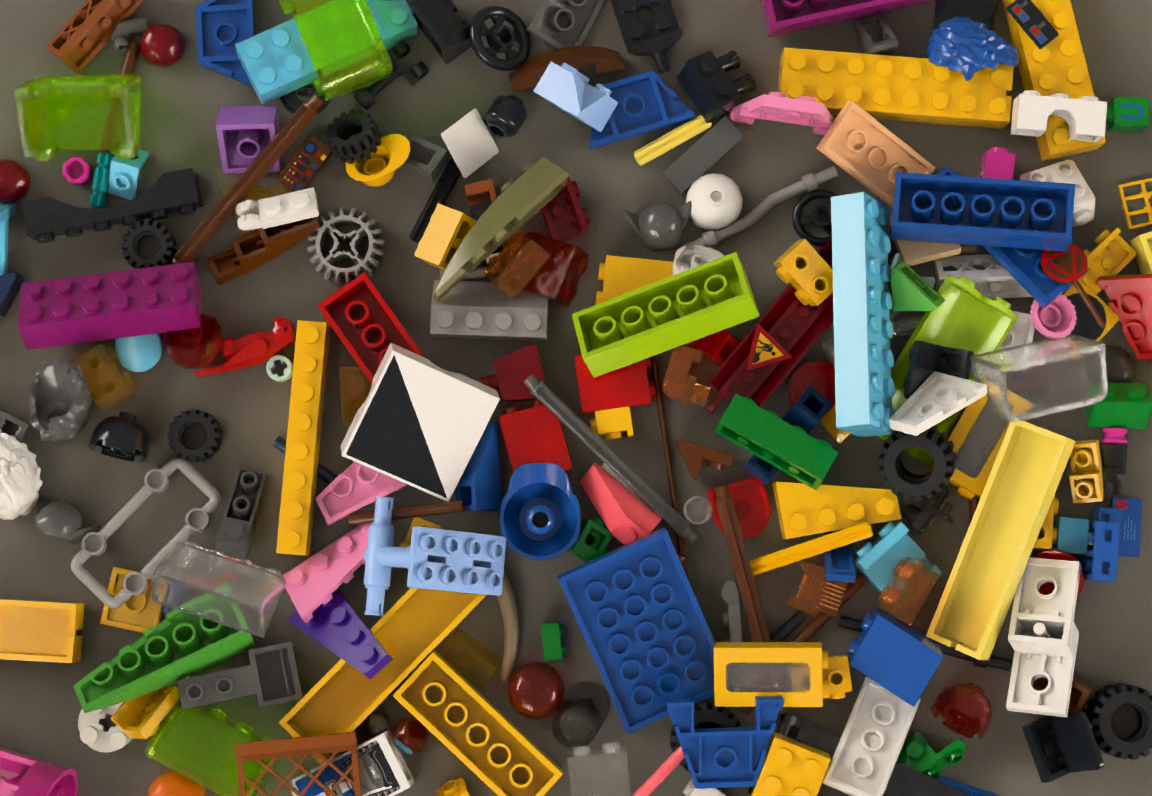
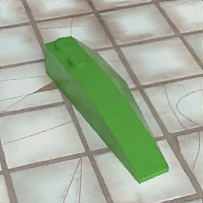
M228 585L172 610L165 615V620L154 628L151 626L142 633L144 636L131 646L127 644L118 651L119 655L108 663H102L76 683L73 688L84 713L112 706L177 683V680L189 678L255 647L252 635Z

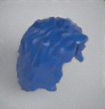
M953 17L941 22L938 29L933 30V35L928 38L929 44L926 46L928 49L926 56L931 63L948 67L952 71L961 72L966 81L971 80L974 72H979L982 68L996 69L997 65L1001 62L1010 67H1016L1019 63L1016 54L1017 48L1008 44L995 31L988 30L985 27L986 24L972 21L967 17Z

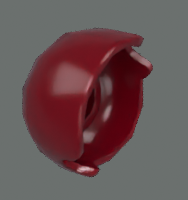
M155 24L143 33L140 40L141 55L149 65L169 67L180 60L184 52V38L178 29L171 25Z
M0 160V201L3 203L17 202L26 196L30 187L29 173L15 160Z

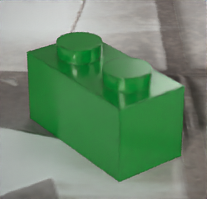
M559 622L541 624L544 661L563 659L562 655H566L565 644H561V637H564L563 626H559Z

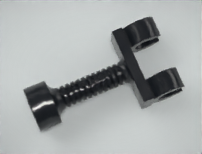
M401 40L386 52L388 59L394 64V68H391L383 77H380L369 87L364 88L360 86L352 92L355 99L366 111L375 104V95L386 88L388 84L390 85L399 75H403L413 86L429 73L428 67L422 61L413 66L410 71L400 61L411 51V47L405 40Z

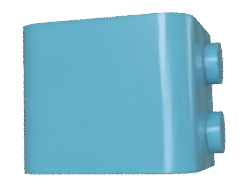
M889 522L878 532L880 536L874 542H867L856 552L858 556L855 558V566L886 602L900 614L942 575V572L936 565H932L925 557L926 554L907 534L910 530L902 522Z

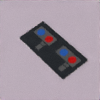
M1016 0L1006 8L1039 49H1042L1059 35L1031 0Z

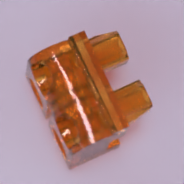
M684 345L672 349L661 388L665 399L671 402L679 401L678 406L687 408L689 403L703 407L706 405L710 388L696 384L697 377L688 375L691 365L698 366L700 364L703 351Z

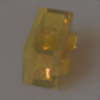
M100 343L71 361L73 364L76 363V365L79 364L81 366L83 378L88 381L91 396L100 411L108 413L136 396L133 390L136 384L127 371L122 372L118 365L120 360L113 347L108 348Z

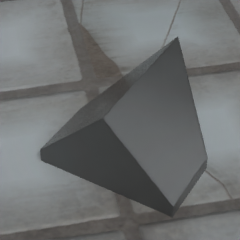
M411 135L408 139L411 151L404 164L434 182L451 157V154L441 136L417 137Z

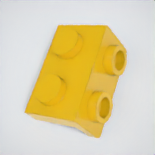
M1118 227L1110 232L1105 229L1094 240L1097 245L1090 252L1087 249L1083 251L1088 261V271L1080 280L1095 294L1102 290L1097 282L1100 276H1116L1138 255L1119 235L1121 230Z
M169 685L151 693L124 701L112 715L111 720L129 738L147 740L158 731L159 724L163 718L177 706V700L180 698L179 689L176 686Z

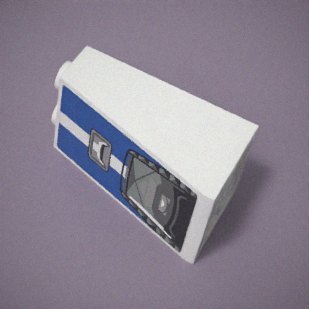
M389 729L357 745L362 796H394L410 788L415 782L396 744H393V736ZM345 751L335 756L331 761L344 773L352 765L351 751ZM326 762L308 771L315 776ZM328 765L317 779L329 789H332L342 776ZM352 769L347 776L354 781ZM303 773L291 781L293 787L301 793L311 781V778ZM345 778L334 790V793L338 796H355L354 786ZM314 782L304 793V796H326L328 792Z

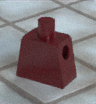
M536 343L492 361L495 374L479 378L480 383L500 391L503 403L539 400L523 384L524 380L531 373L546 385Z

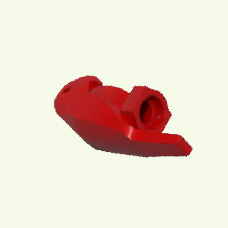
M279 317L273 320L275 326L271 332H255L245 335L238 340L231 336L222 339L223 354L227 362L223 365L195 371V376L199 378L224 374L265 364L270 358L279 354L296 340L294 325L287 318Z

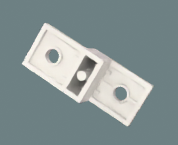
M1032 557L1028 560L1014 596L1008 641L1014 649L1006 703L1008 711L1066 718L1068 716L1079 631L1074 623L1081 573L1079 561ZM1050 582L1055 585L1052 593L1048 595L1039 593V588L1042 584ZM1041 677L1048 679V686L1044 690L1037 691L1033 688V683L1036 679Z

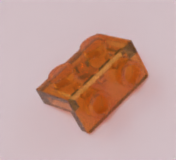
M519 229L517 233L512 234L507 239L502 251L489 260L483 273L494 285L514 299L549 259L550 254L539 246L527 233Z

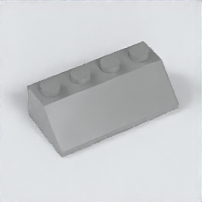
M434 280L430 324L432 338L547 341L549 284L461 281L437 302L433 297L440 280Z

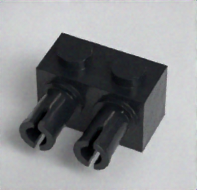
M711 50L688 60L677 76L678 81L707 124L729 114L742 95L756 89L755 79L747 82V80L753 77L751 74H745L734 81H731L726 74L733 69L739 68L741 65L739 56L731 59V57L737 55L735 51H730L718 58H715Z

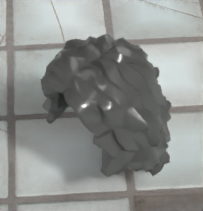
M66 357L60 360L55 359V362L52 364H45L43 370L36 373L34 382L26 387V391L30 393V423L33 428L41 431V440L43 442L71 440L76 437L77 433L81 432L87 425L88 415L91 413L92 396H90L91 390L88 388V381L83 378L81 366L79 364L76 365V363L73 364Z

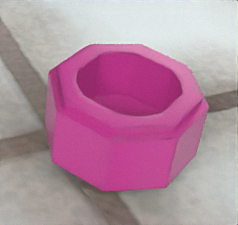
M71 157L63 163L62 175L71 185L83 186L91 179L92 167L83 157Z

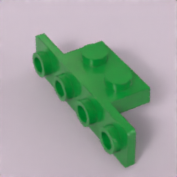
M918 732L904 742L896 762L936 779L948 765L959 763L964 758L967 748L964 741L958 738L936 754Z

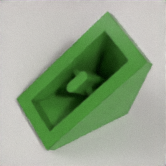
M904 261L891 269L893 311H934L946 301Z

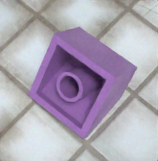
M277 105L219 107L216 130L223 174L244 173L280 131ZM281 157L268 172L281 171Z

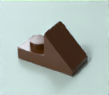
M679 438L675 444L694 481L697 479L702 460L707 461V467L723 471L724 467H731L734 458L732 454Z

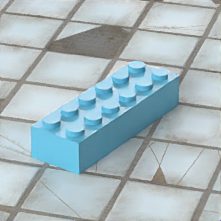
M333 0L235 44L237 56L263 105L388 49L401 40H408L416 36L418 24L406 0Z

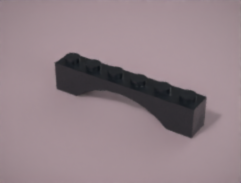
M192 168L163 173L156 183L142 195L127 203L109 208H78L64 204L50 196L21 202L27 236L37 240L38 243L52 242L55 240V236L65 234L66 237L81 236L84 230L94 229L95 232L107 231L112 228L111 225L122 223L123 226L135 225L134 222L140 221L139 219L149 217L151 220H161L167 218L169 213L179 212L181 215L196 212V208L203 207L198 176Z

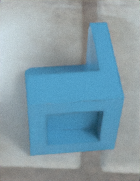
M1054 517L1053 526L1057 528V540L1055 544H1052V549L1066 551L1069 554H1087L1089 520Z

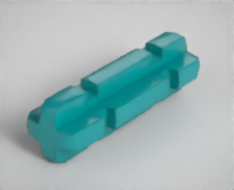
M100 152L98 154L97 164L99 166L95 168L91 189L94 192L90 194L89 205L93 208L106 207L107 198L105 194H108L110 165L114 157L110 153Z

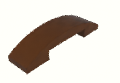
M573 46L549 51L532 58L521 67L515 69L509 75L512 91L515 92L536 87L540 81L539 76L544 74L551 61L559 66L565 62L573 68L593 64L597 74L625 69V66L618 51L596 46Z

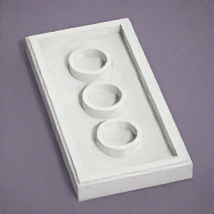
M866 676L823 784L851 796H883L921 699L919 698L913 707Z

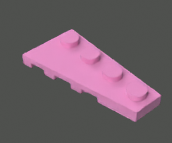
M371 523L358 525L280 577L300 617L305 623L314 617L312 613L321 604L325 606L333 598L331 594L343 582L347 584L355 577L353 575L354 572L362 564L365 565L364 552L367 548L368 530Z

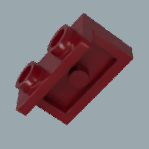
M568 178L565 188L541 209L553 245L586 234L588 224H590L586 208H581L577 199L580 197L576 181L571 182L570 178Z

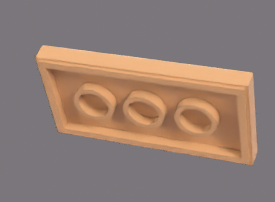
M852 100L846 102L817 146L820 152L892 208L896 172L932 174L936 169L935 166Z

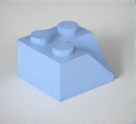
M551 61L533 91L557 108L599 132L603 130L618 104L616 100L610 97L611 90L599 83L595 87L589 85L590 79L579 73L578 70L565 62L559 66Z

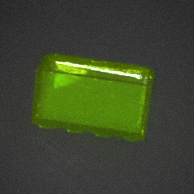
M179 698L155 732L144 753L221 796H239L234 744L274 739L268 736H264L263 739L252 734L253 728L242 722H238L235 725L226 720L227 714L216 708H212L210 711L202 706L182 710ZM278 758V760L271 767L273 770L276 767L280 758ZM263 759L262 761L269 765L273 759ZM256 760L244 761L245 775L255 781L265 768ZM268 771L257 785L264 789L271 773ZM245 780L247 791L251 785ZM253 788L248 796H260L261 793Z

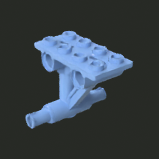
M375 496L374 523L369 525L367 548L364 552L365 573L363 585L367 588L364 615L384 616L385 590H388V587H390L392 567L408 569L407 586L409 588L495 596L502 594L506 537L413 526L411 545L408 547H394L395 528L391 524L394 498Z

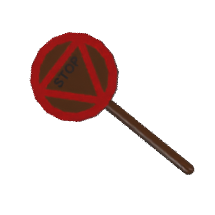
M1070 243L1068 252L1044 250L1040 262L1043 272L1049 279L1057 283H1073L1099 326L1104 328L1105 322L1078 281L1087 270L1088 261L1085 253L1072 243Z

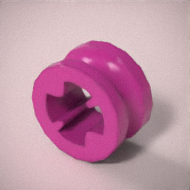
M1101 428V432L1104 433L1101 443L1128 444V440L1125 439L1128 429Z

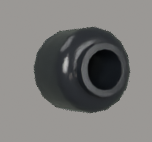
M502 95L494 99L484 117L488 131L494 136L504 139L517 134L527 117L523 102L518 97Z

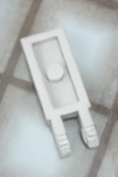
M314 187L260 199L258 202L250 199L236 206V214L240 215V218L237 220L238 228L242 229V231L259 228L266 229L319 216Z

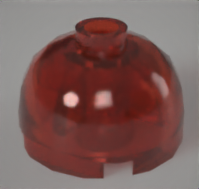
M201 314V328L164 332L163 334L168 355L176 364L186 369H200L212 364L220 356L223 347L221 327L213 316Z
M531 661L522 664L514 670L508 681L507 696L509 703L516 713L527 719L540 720L550 717L559 709L564 700L565 686L562 676L555 667L546 662Z
M957 683L947 686L940 692L931 707L935 718L939 714L946 720L942 723L946 728L967 738H973L975 734H979V739L983 738L993 717L989 699L984 694L983 689L974 683Z

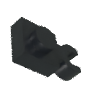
M1099 443L1103 472V493H1105L1106 483L1109 482L1113 485V494H1120L1122 485L1117 478V474H1126L1127 445Z

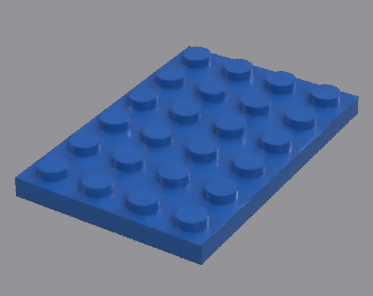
M666 528L660 529L557 576L627 734L669 716L666 699H693L695 704L714 695L715 641ZM728 673V688H731L734 685Z

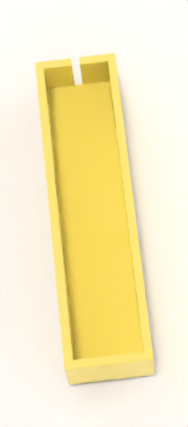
M1012 417L926 637L948 647H956L955 650L978 660H989L1076 441Z

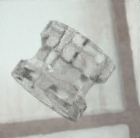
M693 496L686 500L682 509L685 520L693 525H701L707 522L712 516L713 511L712 504L703 496Z

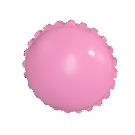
M1061 294L1045 308L1036 300H1033L1032 309L1030 310L1031 320L1041 335L1051 339H1060L1071 334L1076 325L1077 312L1074 310L1075 307L1071 304V300L1067 299V296Z

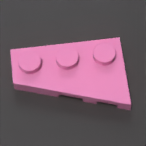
M354 461L315 500L328 526L348 517L349 514L356 513L375 503V496L387 497L407 487V485Z

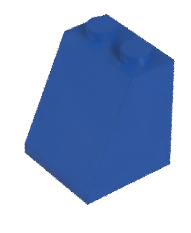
M876 607L873 614L868 613L861 624L863 631L859 638L854 637L847 648L846 653L849 654V665L914 707L944 657L940 644L926 637V633Z

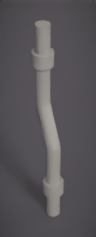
M832 166L814 175L809 173L801 177V181L770 194L744 218L716 231L712 229L702 233V237L683 245L686 246L685 251L693 250L695 245L713 248L719 245V241L750 228L776 204L804 191L809 193L819 188L818 185L837 177L836 168Z

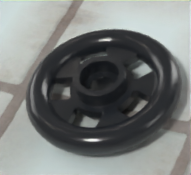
M489 6L478 11L470 23L469 37L474 52L482 62L499 71H512L521 67L526 62L531 50V39L526 25L518 15L504 7ZM489 18L495 24L490 29L484 23ZM504 21L513 26V31L508 26L503 25ZM482 36H486L490 47L485 48L481 39ZM514 41L520 43L518 52L511 49ZM496 52L505 53L506 60L497 58Z

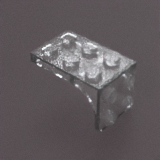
M619 742L602 744V749L591 750L590 745L573 747V752L567 753L571 796H631L626 747H620Z

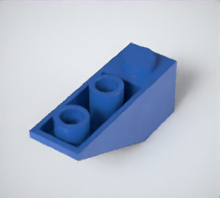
M497 422L487 424L455 488L456 501H464V512L501 509L502 495Z

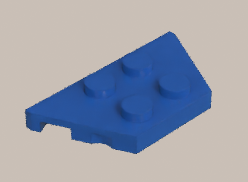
M206 0L195 6L198 63L205 68L253 87L237 56L235 44L255 36L254 0Z
M654 70L604 84L602 86L612 91L610 97L616 100L618 104L601 132L591 128L589 149L592 150L689 121L695 118V114L691 109H688L671 88L663 83V80Z

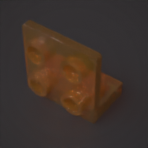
M906 557L905 561H899L893 572V575L896 577L890 587L888 585L885 586L878 599L881 602L878 607L879 609L908 626L912 625L939 577V574L923 566V561Z

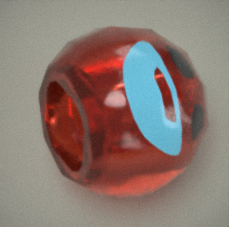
M415 717L401 719L395 724L392 740L399 751L405 754H415L422 751L427 745L429 739L428 729Z

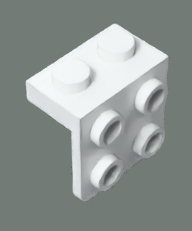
M1073 160L1061 161L1020 176V180L1075 184L1073 227L1082 226L1094 221L1096 198Z

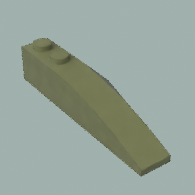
M542 157L537 162L534 159L531 160L521 170L524 174L516 181L513 178L507 181L500 189L503 193L480 216L463 239L449 262L434 292L433 298L437 302L442 299L565 188L569 174L547 158Z

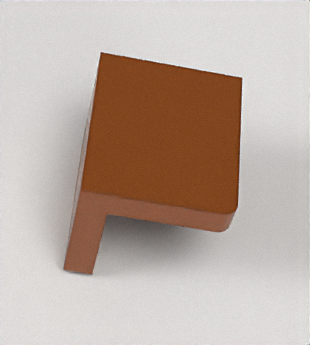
M492 179L464 185L469 206L487 201L493 203L497 199Z

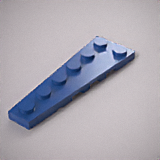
M946 166L936 174L961 176L949 166ZM983 246L1043 308L1073 286V283H1057L1047 277L1040 265L1041 255L1044 250Z

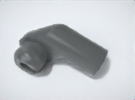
M139 17L123 20L118 23L110 38V42L116 51L123 52L127 50L131 35L148 29L146 18Z

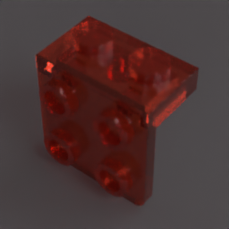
M527 232L510 272L508 283L513 287L548 297L556 304L569 308L571 301L576 297L577 285L581 274L586 271L589 255L576 245L534 232Z

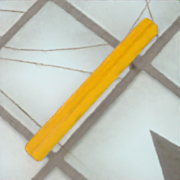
M866 521L750 560L753 576L872 537V526Z

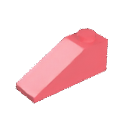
M597 462L592 465L579 481L610 533L624 545L649 535L662 519Z

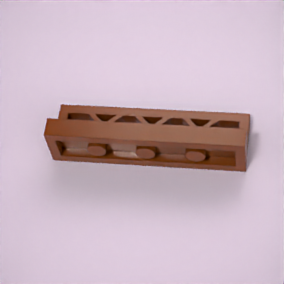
M87 0L46 48L79 75L107 44L118 23L128 20L144 0Z

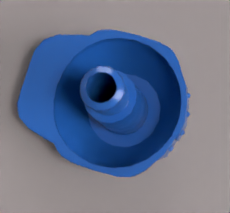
M530 463L519 466L511 476L507 495L502 499L500 509L501 536L506 537V545L525 558L530 557L535 561L545 559L547 561L549 558L558 557V555L571 548L579 539L580 506L578 498L572 493L565 470L557 464Z

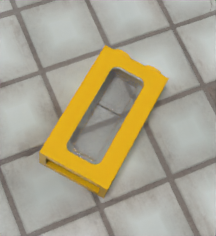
M985 378L980 379L979 383L986 384L987 395L963 408L946 438L948 442L952 440L954 445L952 450L956 452L954 463L956 466L949 483L958 487L957 493L969 500H972L973 497L981 498L1012 417L1026 422L1034 408ZM933 460L927 468V470L930 472H932L934 468Z
M715 642V707H755V696L782 695L784 699L783 707H823V698H829V680H823V669H828V651H822V642Z

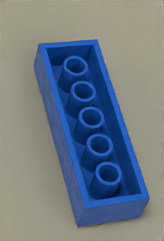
M896 172L890 239L1068 252L1072 241L1075 184Z

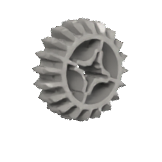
M340 207V216L337 217L334 211L330 210L328 213L331 219L328 221L323 216H320L319 220L323 226L314 231L318 233L317 236L309 235L307 237L308 241L315 243V245L307 247V252L316 253L309 258L311 264L319 263L315 268L316 272L319 274L326 270L324 278L327 281L335 274V283L338 285L342 282L343 276L347 284L352 281V276L358 277L364 271L371 277L373 272L369 266L373 265L376 268L380 266V263L374 257H384V252L376 249V247L385 245L383 239H375L382 234L380 228L372 230L376 225V221L371 219L366 222L368 217L366 212H362L356 218V208H352L349 216H347L345 208ZM341 225H355L359 227V229L357 231L353 230L348 234H343L336 229V227ZM330 234L334 239V246L329 251L330 254L325 258L323 245L325 238ZM367 234L369 248L363 259L359 255L357 248L363 241L362 238ZM337 237H340L342 241L346 240L347 243L349 240L351 241L350 247L355 256L349 251L343 250V252H340L342 246ZM345 258L351 259L356 264L350 268H338L332 265L335 261L339 262Z

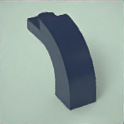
M809 386L782 417V420L792 426L796 425L803 428L808 434L819 423L832 406V403L813 387ZM754 454L744 465L746 470L765 485L772 480L779 470Z

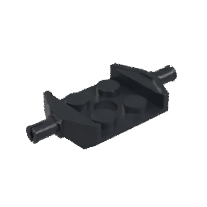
M611 0L627 52L635 56H651L652 59L654 58L659 74H663L664 70L665 73L670 71L665 56L666 51L682 37L683 33L682 29L679 28L671 1ZM646 8L652 12L653 17L650 21L643 22L638 19L637 12L640 9Z

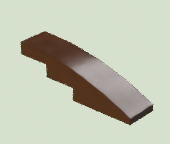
M314 217L266 229L259 228L254 233L232 240L233 249L207 258L217 285L240 277L297 245L320 227L317 218Z

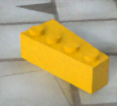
M777 481L772 483L782 540L841 530L866 521L870 524L901 519L897 495L893 494L892 490L819 485L817 490H814L804 483Z

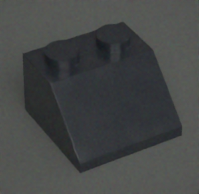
M415 0L409 4L418 27L446 64L472 47L469 37L470 25L466 20L461 22L455 13L458 10L452 0Z

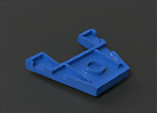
M782 695L755 696L754 727L694 729L693 699H666V706L696 789L756 786L767 754V746L771 734L774 733L779 711L782 710L784 704Z

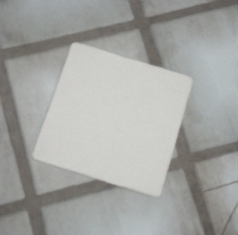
M476 108L441 133L444 143L464 178H467L499 153Z

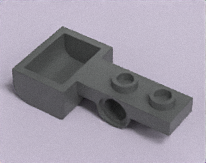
M292 641L247 650L250 665L177 680L182 710L256 694L258 708L302 699Z

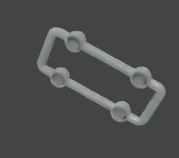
M176 457L169 460L161 469L155 468L148 471L144 477L145 485L99 532H89L83 537L81 542L82 549L71 560V571L108 607H120L131 596L144 594L148 589V579L194 532H203L209 527L210 516L219 507L221 495L188 461ZM176 469H179L210 500L202 508L191 509L185 517L186 525L140 572L128 573L123 579V589L116 596H113L82 566L83 563L90 556H100L107 548V539L152 493L165 491L169 486V476Z

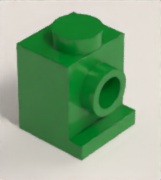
M595 517L592 520L583 519L580 524L578 541L566 551L587 563L603 555L613 535L607 530V526L603 521ZM588 534L592 536V542L589 545L585 543Z

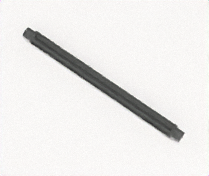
M532 373L524 380L523 384L531 390L530 393L552 411L564 425L604 461L644 502L656 511L678 533L680 538L683 537L690 544L698 538L699 534L692 528V524L688 523L675 509L667 504L647 482L563 403L542 380L539 381Z

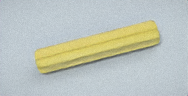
M699 115L634 151V158L642 166L711 128L712 123L707 124L703 116Z

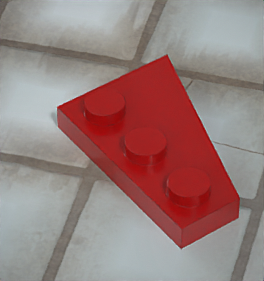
M1152 274L1100 276L1097 282L1100 288L1105 290L1110 300L1108 304L1113 313L1116 312L1123 325L1122 331L1138 360L1152 359Z

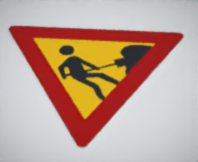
M757 324L746 371L792 358L760 324Z

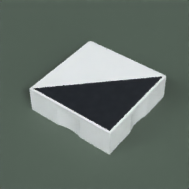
M390 343L373 378L369 395L358 409L340 446L341 455L449 502L500 397L497 390L460 373L444 370L433 364L429 359Z

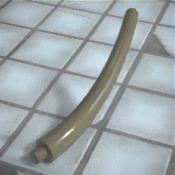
M504 571L502 594L496 596L500 606L504 626V653L499 677L501 681L507 682L512 676L517 656L519 619L514 592Z

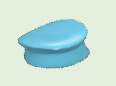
M160 333L116 338L115 351L117 359L123 367L130 371L145 372L153 368L163 352V341Z

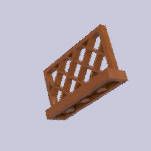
M357 731L234 744L239 796H248L253 788L264 796H270L257 785L268 771L281 781V784L271 796H275L284 785L297 796H304V793L314 782L328 792L326 796H338L334 793V790L344 778L354 786L355 796H362ZM351 751L352 765L344 773L331 761L338 752ZM324 753H333L329 759L322 755ZM316 754L326 762L315 776L301 765L308 755ZM294 756H303L299 762L292 758ZM286 757L295 765L285 779L271 768L278 758ZM263 759H273L269 765L262 761ZM256 760L265 768L255 781L245 775L244 761ZM328 765L342 776L332 789H329L317 779ZM298 768L311 778V781L301 793L287 782ZM352 769L354 781L347 776ZM245 780L251 785L247 791Z

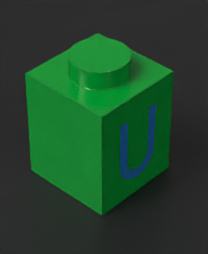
M1114 97L1109 101L1106 114L1107 132H1142L1149 126V98Z

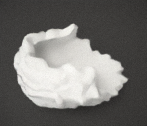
M0 430V518L3 520H13L19 515H27L31 512L39 498L38 491L43 481L40 479L41 468L37 466L35 461L37 456L28 450L25 443H20L14 436L3 433Z

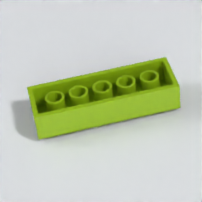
M737 252L572 314L582 358L594 378L760 316L746 271Z

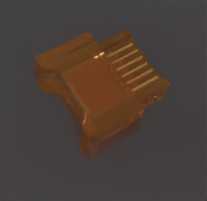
M803 559L801 567L804 577L797 596L789 599L787 607L814 617L817 611L837 617L848 582L825 581V567Z

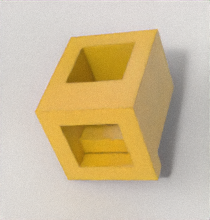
M629 406L595 411V418L590 419L591 430L598 436L604 435L605 440L622 438L621 433L623 432L627 433V438L634 436Z

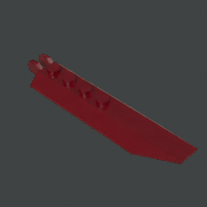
M831 240L819 248L817 253L833 270ZM790 283L708 380L719 394L705 411L711 414L718 408L719 403L724 397L731 402L736 393L740 396L751 398L757 406L762 407L833 323V292L818 306L804 305L796 297L795 292L797 290ZM757 324H760L792 358L746 371Z

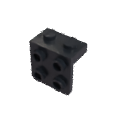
M915 341L909 354L910 364L903 384L904 397L908 399L934 371L969 380L974 352Z
M1083 711L1070 712L1067 718L1048 715L1022 727L1042 783L1051 782L1071 772L1099 770L1104 767L1102 754L1094 737L1091 723Z

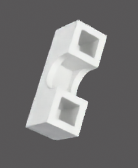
M1023 91L1022 94H1019L1013 100L1011 134L1040 137L1046 131L1048 117L1059 116L1069 126L1068 140L1097 143L1105 137L1107 102L1098 101L1099 98L1094 96L1072 99L1069 98L1068 94L1064 93L1041 96L1038 91Z

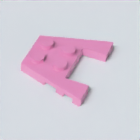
M769 92V95L763 94L734 107L728 114V119L731 122L753 125L755 119L811 126L813 127L812 134L824 136L835 121L824 104L815 102V98L809 96H799L798 99L786 98V94L781 92Z

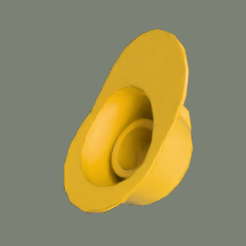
M390 134L381 137V144L376 146L378 149L376 153L371 152V157L368 159L366 157L362 158L363 162L358 163L354 160L353 164H348L346 161V172L354 180L362 181L371 187L387 184L393 178L395 170L401 167L409 157L411 151L410 142L405 136Z

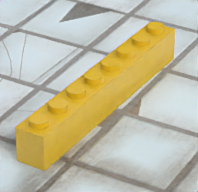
M297 320L276 553L310 556L317 469L331 327L327 322Z

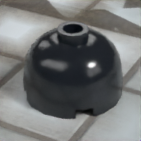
M120 412L119 417L109 416L95 427L89 447L94 451L96 446L103 448L101 454L112 458L134 462L136 456L141 457V462H145L150 450L149 432L143 424L136 421L137 416Z

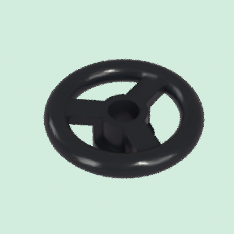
M814 190L804 194L797 201L792 213V222L796 233L801 239H806L811 245L824 246L832 240L831 197L838 195L827 190ZM824 198L822 203L812 209L810 215L801 216L802 209L809 201ZM817 213L825 214L826 220L819 221L816 216ZM814 224L817 227H822L828 236L823 238L814 237L807 233L802 225Z

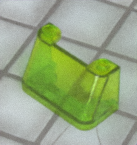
M279 0L284 14L290 13L291 17L294 18L315 68L316 78L312 79L318 96L323 95L325 100L328 101L390 77L393 70L392 64L366 0Z
M141 75L45 76L33 78L14 88L24 157H35L37 161L52 159V154L59 151L110 150L111 154L117 155L118 159H130L135 157V154L140 151Z

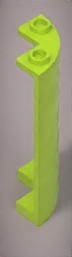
M947 275L937 292L946 301L934 311L925 312L891 369V379L895 385V393L892 396V408L896 412L907 401L904 397L903 384L908 374L909 354L915 341L974 352L969 380L979 382L1018 318L1009 309L1011 304L997 296L992 300L982 295L974 288L976 283L962 275L959 279ZM963 409L935 425L938 427L936 430L939 433L944 431L948 435ZM891 434L878 435V437L886 441ZM909 447L903 450V452L928 466L933 460L931 455L922 448Z

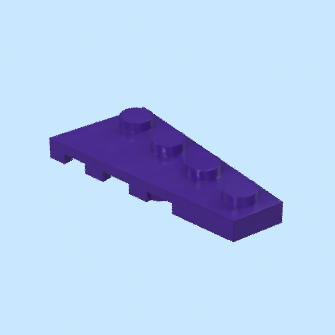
M339 588L331 594L333 598L325 606L321 604L312 613L314 617L307 623L303 621L298 611L287 619L294 626L301 629L369 679L373 678L393 660Z

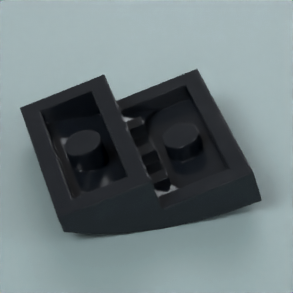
M936 0L933 30L938 29L941 22L953 17H967L972 21L986 24L985 27L988 30L994 31L998 0Z

